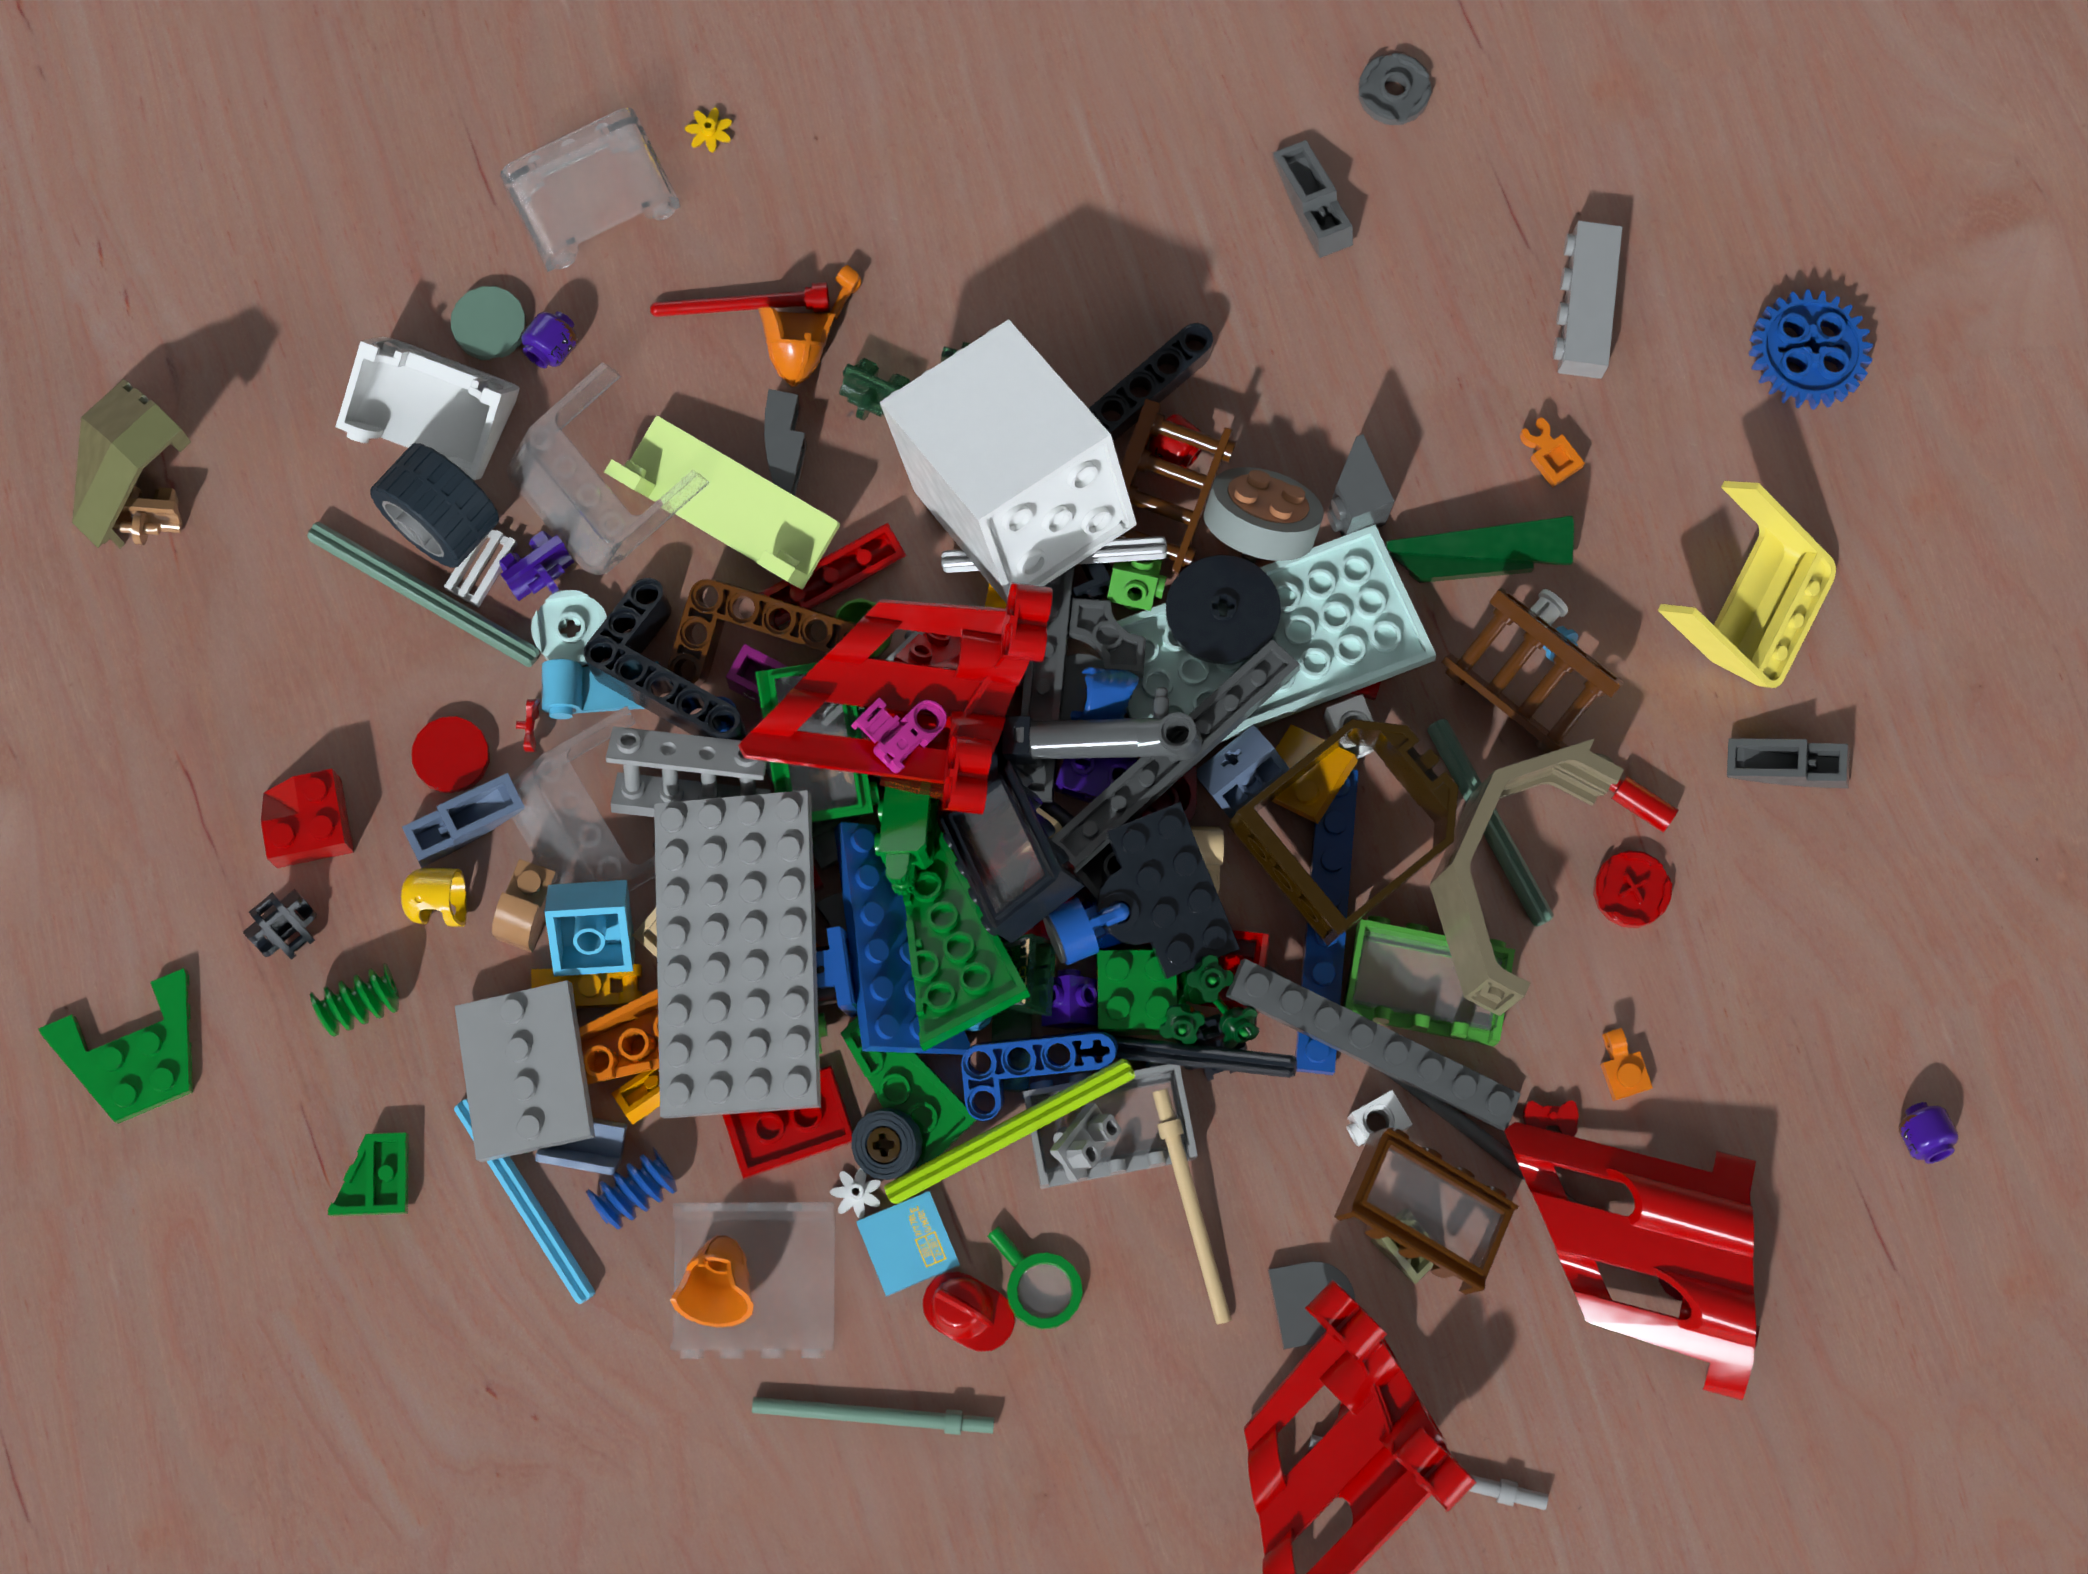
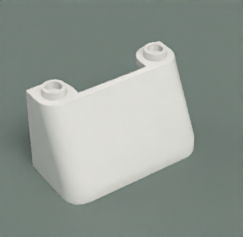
M379 337L360 342L336 428L346 431V436L349 439L361 443H369V439L384 438L407 448L414 443L424 444L443 454L473 480L482 478L516 403L520 388L506 380L396 339Z

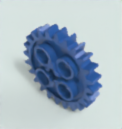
M1806 290L1801 300L1795 292H1791L1787 298V303L1781 297L1777 298L1773 305L1774 308L1767 306L1762 313L1764 318H1759L1755 323L1754 328L1757 331L1752 333L1749 341L1757 345L1752 346L1748 353L1749 356L1758 357L1759 359L1754 362L1751 368L1752 370L1764 371L1758 382L1765 383L1770 381L1773 384L1768 392L1770 395L1778 390L1783 392L1782 403H1785L1792 396L1795 398L1796 408H1800L1805 400L1809 401L1812 410L1816 409L1820 400L1829 408L1834 403L1835 397L1840 402H1843L1848 396V391L1854 393L1860 386L1858 381H1863L1867 376L1868 372L1864 368L1870 365L1872 358L1865 354L1869 353L1873 344L1863 342L1862 340L1867 337L1870 330L1858 329L1857 326L1863 317L1851 318L1849 316L1853 307L1851 304L1843 309L1839 308V296L1829 303L1826 302L1825 291H1822L1817 299H1813L1810 290ZM1820 327L1830 328L1835 336L1825 335ZM1783 328H1792L1798 337L1788 336ZM1823 362L1833 363L1837 367L1838 372L1827 370ZM1786 363H1795L1800 368L1801 373L1792 372Z

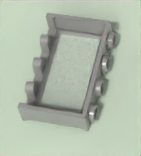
M1146 1062L1145 1069L1134 1070V1079L1089 1102L1096 1103L1102 1114H1112L1121 1127L1122 1132L1115 1141H1108L1101 1150V1159L1094 1168H1087L1078 1181L1068 1180L1063 1165L1051 1155L1049 1150L1055 1144L1053 1136L1058 1129L1069 1127L1085 1105L1030 1133L1040 1189L1171 1165L1172 1162L1165 1139L1161 1140L1157 1127L1160 1119L1152 1094L1154 1091L1165 1088L1168 1089L1175 1117L1180 1118L1184 1133L1181 1134V1139L1187 1161L1196 1160L1198 1154L1180 1065ZM1081 1073L1068 1077L1069 1083L1053 1085V1080L1031 1083L1030 1090L1023 1091L1025 1109L1027 1110L1092 1074Z

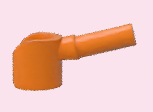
M845 265L835 279L843 287L830 313H837L835 319L838 318L850 294L855 293L861 286V278L858 272L849 265Z

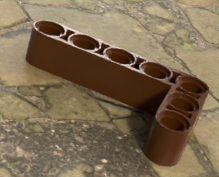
M703 579L697 581L689 592L667 669L684 678L681 673V666L686 660H691L695 664L696 674L689 682L697 686H701L706 682L725 621L827 653L857 623L723 581ZM710 586H713L718 592V601L713 607L706 606L703 601V593ZM746 597L750 598L755 606L753 615L747 619L743 618L739 612V604ZM783 608L791 616V623L785 630L779 629L775 623V615ZM817 620L823 621L828 629L825 639L820 642L816 641L811 634V627ZM698 623L703 624L707 630V637L702 644L696 643L692 637V630Z

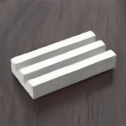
M492 529L469 556L454 569L444 585L446 591L479 608L502 571L499 561L509 553H513L517 546L516 540L504 536L498 530ZM488 537L491 538L461 588H459V583ZM498 544L504 545L474 595L470 594L469 591Z

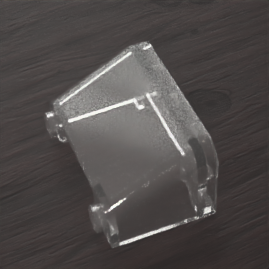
M622 108L510 162L500 172L508 199L548 272L555 268L558 270L564 269L573 264L576 260L575 256L579 252V243L644 212L647 218H655L660 221L670 217L676 209L680 208L679 199L638 116L632 108Z

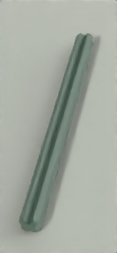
M315 522L309 530L307 537L310 542L521 664L532 667L538 659L540 651L536 646L321 522Z

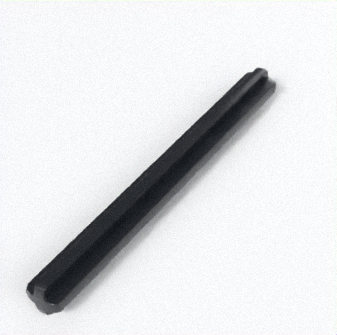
M1112 1035L1118 1045L1115 1058L1286 1078L1295 1076L1297 1071V1058L1294 1055L1196 1044L1187 1045L1178 1042ZM1096 1039L1093 1047L1087 1049H1080L1082 1041H1075L1079 1050L1078 1054L1096 1053L1097 1056L1103 1057L1106 1052L1110 1051L1109 1046H1102L1101 1040Z

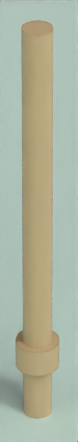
M1168 1089L1154 1091L1152 1094L1160 1119L1157 1127L1161 1140L1165 1139L1215 1321L1216 1324L1226 1323L1232 1319L1182 1143L1181 1134L1184 1133L1180 1118L1175 1117Z

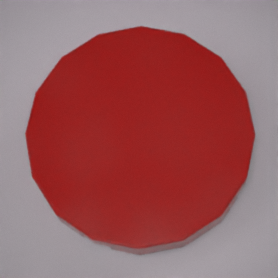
M457 716L441 717L429 722L417 734L412 745V764L417 776L430 789L444 794L461 790L465 791L474 787L484 777L490 763L489 746L482 731L471 721Z
M1627 850L1612 856L1599 868L1594 879L1593 896L1598 909L1609 921L1621 927L1640 928L1652 924L1666 911L1672 897V882L1657 858L1642 851Z

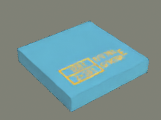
M930 1191L856 1221L886 1297L960 1266Z

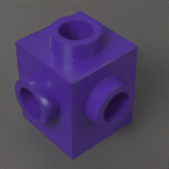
M1075 969L1058 970L1057 977L1041 979L1042 1026L1067 1030L1097 1026V979L1082 977L1081 971Z

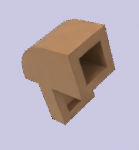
M522 859L518 860L505 893H501L495 910L492 934L497 940L533 953L546 922L543 910L546 904L548 885L555 883L558 874L555 871Z

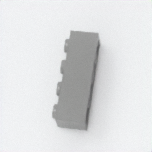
M1578 221L1573 233H1567L1564 255L1569 256L1568 268H1563L1560 280V290H1566L1565 303H1559L1556 324L1562 325L1561 337H1556L1553 348V359L1559 360L1557 373L1602 379L1609 366L1623 226Z

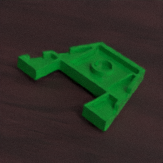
M184 968L150 982L164 1018L162 1021L95 1049L88 1050L78 1020L74 1015H69L38 1028L42 1037L117 1124L193 1093L191 1042H189V1019H191L190 1004L188 1003V985H190L188 971Z

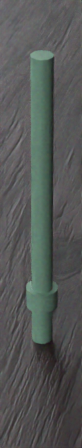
M753 1397L752 1413L944 1429V1434L961 1435V1431L993 1434L994 1417L963 1415V1410L946 1409V1413L763 1397Z

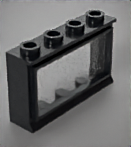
M1007 761L1004 770L987 783V798L982 815L952 811L946 817L943 815L939 816V819L945 830L943 838L957 856L958 860L955 861V865L970 885L968 894L975 904L980 907L983 914L980 918L981 923L991 935L996 936L998 934L1013 943L1081 890L1084 884L1082 880L1063 867V864L1069 860V856L1064 849L1050 840L1049 837L1056 832L1053 824L1036 811V809L1043 805V802L1036 793L1027 788L1034 782L1032 777L1011 761Z

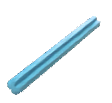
M467 1098L459 1102L454 1107V1111L473 1139ZM511 1157L486 1161L575 1302L581 1304L590 1299L595 1294V1289Z

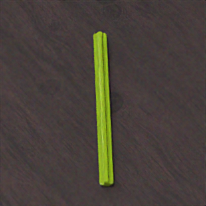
M1121 1059L896 1178L884 1186L888 1199L891 1203L898 1204L1129 1082L1135 1077L1131 1064L1126 1059Z

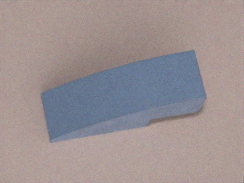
M506 773L436 806L437 811L403 826L402 829L421 868L492 831L524 810L525 806L509 774Z

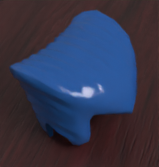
M1085 668L1082 671V674H1088L1085 677L1087 685L1085 688L1087 694L1085 708L1083 712L1072 711L1070 715L1071 720L1125 719L1124 715L1127 713V707L1132 699L1133 691L1139 683V677L1127 670Z

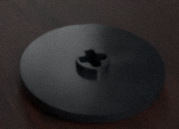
M1230 555L1206 557L1187 566L1173 581L1166 599V620L1173 638L1187 653L1208 663L1234 664L1252 658L1273 639L1280 621V598L1271 578L1254 563ZM1219 603H1226L1227 609H1230L1227 612V616H1220L1219 610H1216L1219 607Z

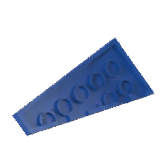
M841 822L834 827L862 1051L964 1055L971 1047L965 1031L923 1052L919 1041L920 1029L915 1006L916 994L911 971L906 927L907 916L903 896L898 895V893L895 894L891 887V882H889L885 875L886 867L881 856H876L874 838L875 834L879 833L876 826Z

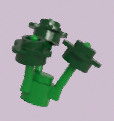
M1206 955L1194 968L1180 974L1178 978L1180 989L1177 990V1004L1167 1009L1166 1022L1160 1025L1159 1031L1164 1038L1173 1037L1182 1040L1187 1045L1195 1043L1197 1041V1030L1199 1026L1205 1023V1016L1202 1012L1196 1011L1192 1006L1186 1004V1002L1189 1001L1192 1004L1213 1002L1223 1014L1219 1024L1220 1029L1225 1034L1223 1044L1227 1048H1234L1238 1043H1245L1258 1036L1259 1028L1255 1024L1257 1011L1252 1007L1245 1009L1233 1007L1230 1009L1224 1003L1218 993L1225 986H1230L1233 983V973L1230 970H1224L1218 964L1216 956Z

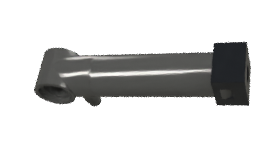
M1158 687L1155 691L1153 718L1034 721L1031 716H1005L1002 755L1007 761H1011L1015 765L1037 764V759L1171 757L1175 760L1185 761L1198 754L1202 745V737L1191 717L1179 712L1169 714L1168 690L1165 687ZM1186 730L1189 732L1187 739L1182 743L1176 744L1171 742L1172 736L1177 731Z

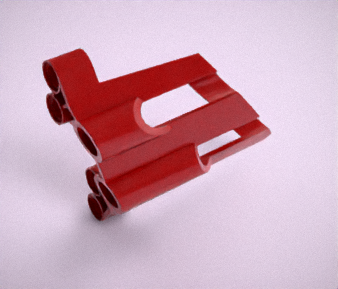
M1012 582L1006 608L881 599L738 744L740 751L746 759L943 784V810L982 815L987 798V775L990 770L992 755L1003 730L1005 714L1016 686L1019 685L1029 662H1042L1044 659L1047 644V622L1052 605V588ZM896 629L961 637L960 653L938 664L927 666L868 658ZM880 698L887 705L884 709L893 718L897 715L900 718L898 722H900L918 703L931 700L943 707L947 718L945 727L924 748L919 744L901 762L905 767L899 773L892 772L874 754L873 749L879 742L874 743L868 736L859 739L798 731L824 702L869 708ZM927 710L918 712V724L926 730L935 729L937 720L934 714ZM887 753L888 757L890 759H893V757Z
M1514 1122L1504 1130L1527 1187L1545 1222L1561 1266L1586 1322L1708 1362V1372L1702 1390L1743 1401L1754 1363V1353L1760 1326L1756 1325L1753 1272L1754 1217L1750 1200L1756 1161L1716 1151L1713 1170L1709 1172L1519 1122ZM1554 1166L1625 1184L1634 1198L1635 1208L1633 1213L1629 1216H1624L1569 1201ZM1596 1261L1656 1276L1668 1282L1683 1296L1679 1316L1674 1317L1612 1300Z
M1332 1279L1304 1308L1326 1329L1325 1333L1244 1426L1248 1448L1249 1481L1254 1506L1259 1515L1263 1541V1574H1296L1293 1541L1335 1498H1343L1348 1502L1353 1517L1352 1527L1306 1574H1355L1431 1495L1444 1507L1446 1512H1449L1477 1483L1452 1456L1439 1427L1418 1397L1391 1347L1384 1338L1387 1333ZM1325 1385L1341 1401L1337 1419L1326 1435L1285 1476L1280 1460L1278 1432Z

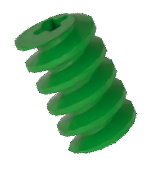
M383 963V976L381 977L372 968L368 969L369 981L366 983L357 974L353 975L354 987L351 989L343 980L338 981V994H334L328 986L323 987V1000H319L313 992H310V1000L317 1018L331 1036L339 1035L340 1023L346 1030H353L355 1027L354 1017L361 1024H368L369 1011L376 1018H383L384 1005L391 1012H398L399 993L386 963Z

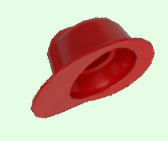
M948 1272L935 1278L926 1288L923 1297V1313L928 1323L938 1332L966 1348L978 1352L992 1351L1004 1345L1011 1336L1015 1320L1014 1313L1008 1304V1299L985 1283L961 1272Z

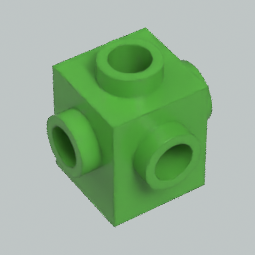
M1162 560L1115 562L1107 600H1110L1112 603L1121 604L1130 610L1138 611L1144 609L1151 611L1154 597L1162 599L1167 576L1159 575Z

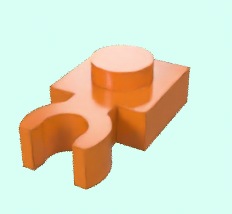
M1540 417L1535 425L1540 430L1541 435L1537 437L1532 436L1524 428L1520 433V439L1527 447L1536 449L1537 452L1532 454L1530 460L1550 486L1554 488L1582 469L1585 462L1563 434L1553 440L1550 436L1551 429L1549 423Z

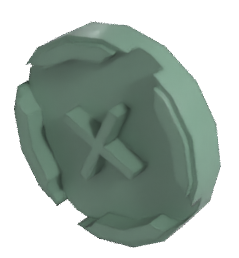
M481 286L468 291L457 301L451 313V330L458 346L469 356L480 360H491L490 358H497L499 356L503 358L510 355L521 345V337L526 330V316L520 301L509 291L496 286Z

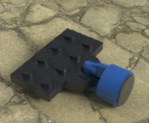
M1181 802L1107 831V837L1120 869L1108 876L1101 885L1096 905L1084 910L1080 900L1076 897L1064 902L1043 919L1056 955L1060 962H1065L1066 965L1099 953L1096 937L1106 933L1121 943L1138 945L1150 942L1165 979L1194 968L1206 955H1214L1219 958L1240 949Z

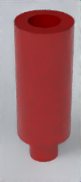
M1628 776L1624 780L1620 779L1617 784L1613 783L1610 785L1609 790L1614 793L1611 798L1612 800L1662 833L1665 832L1679 809Z

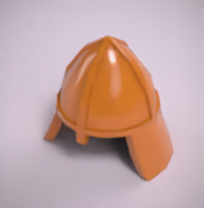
M770 307L758 308L770 360L779 376L790 386L796 387L808 379L819 364L823 349L826 347L830 328L837 313L780 312Z
M717 1235L712 1237L694 1254L687 1264L686 1272L679 1286L670 1299L671 1304L679 1314L700 1325L712 1327L735 1326L745 1322L753 1314L754 1304L750 1292V1274L747 1269L746 1255L739 1243L727 1235Z

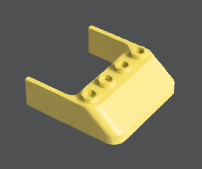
M1724 481L1721 488L1759 526V537L1714 625L1695 607L1661 604L1658 611L1711 662L1757 686L1776 688L1784 681L1834 582L1836 575L1835 562L1760 483Z

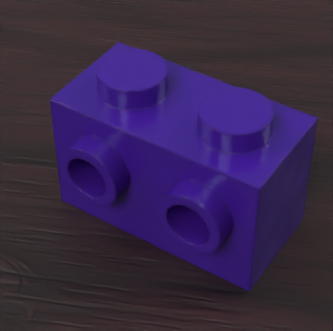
M1138 758L1064 759L1056 780L1055 792L1091 803L1138 761Z

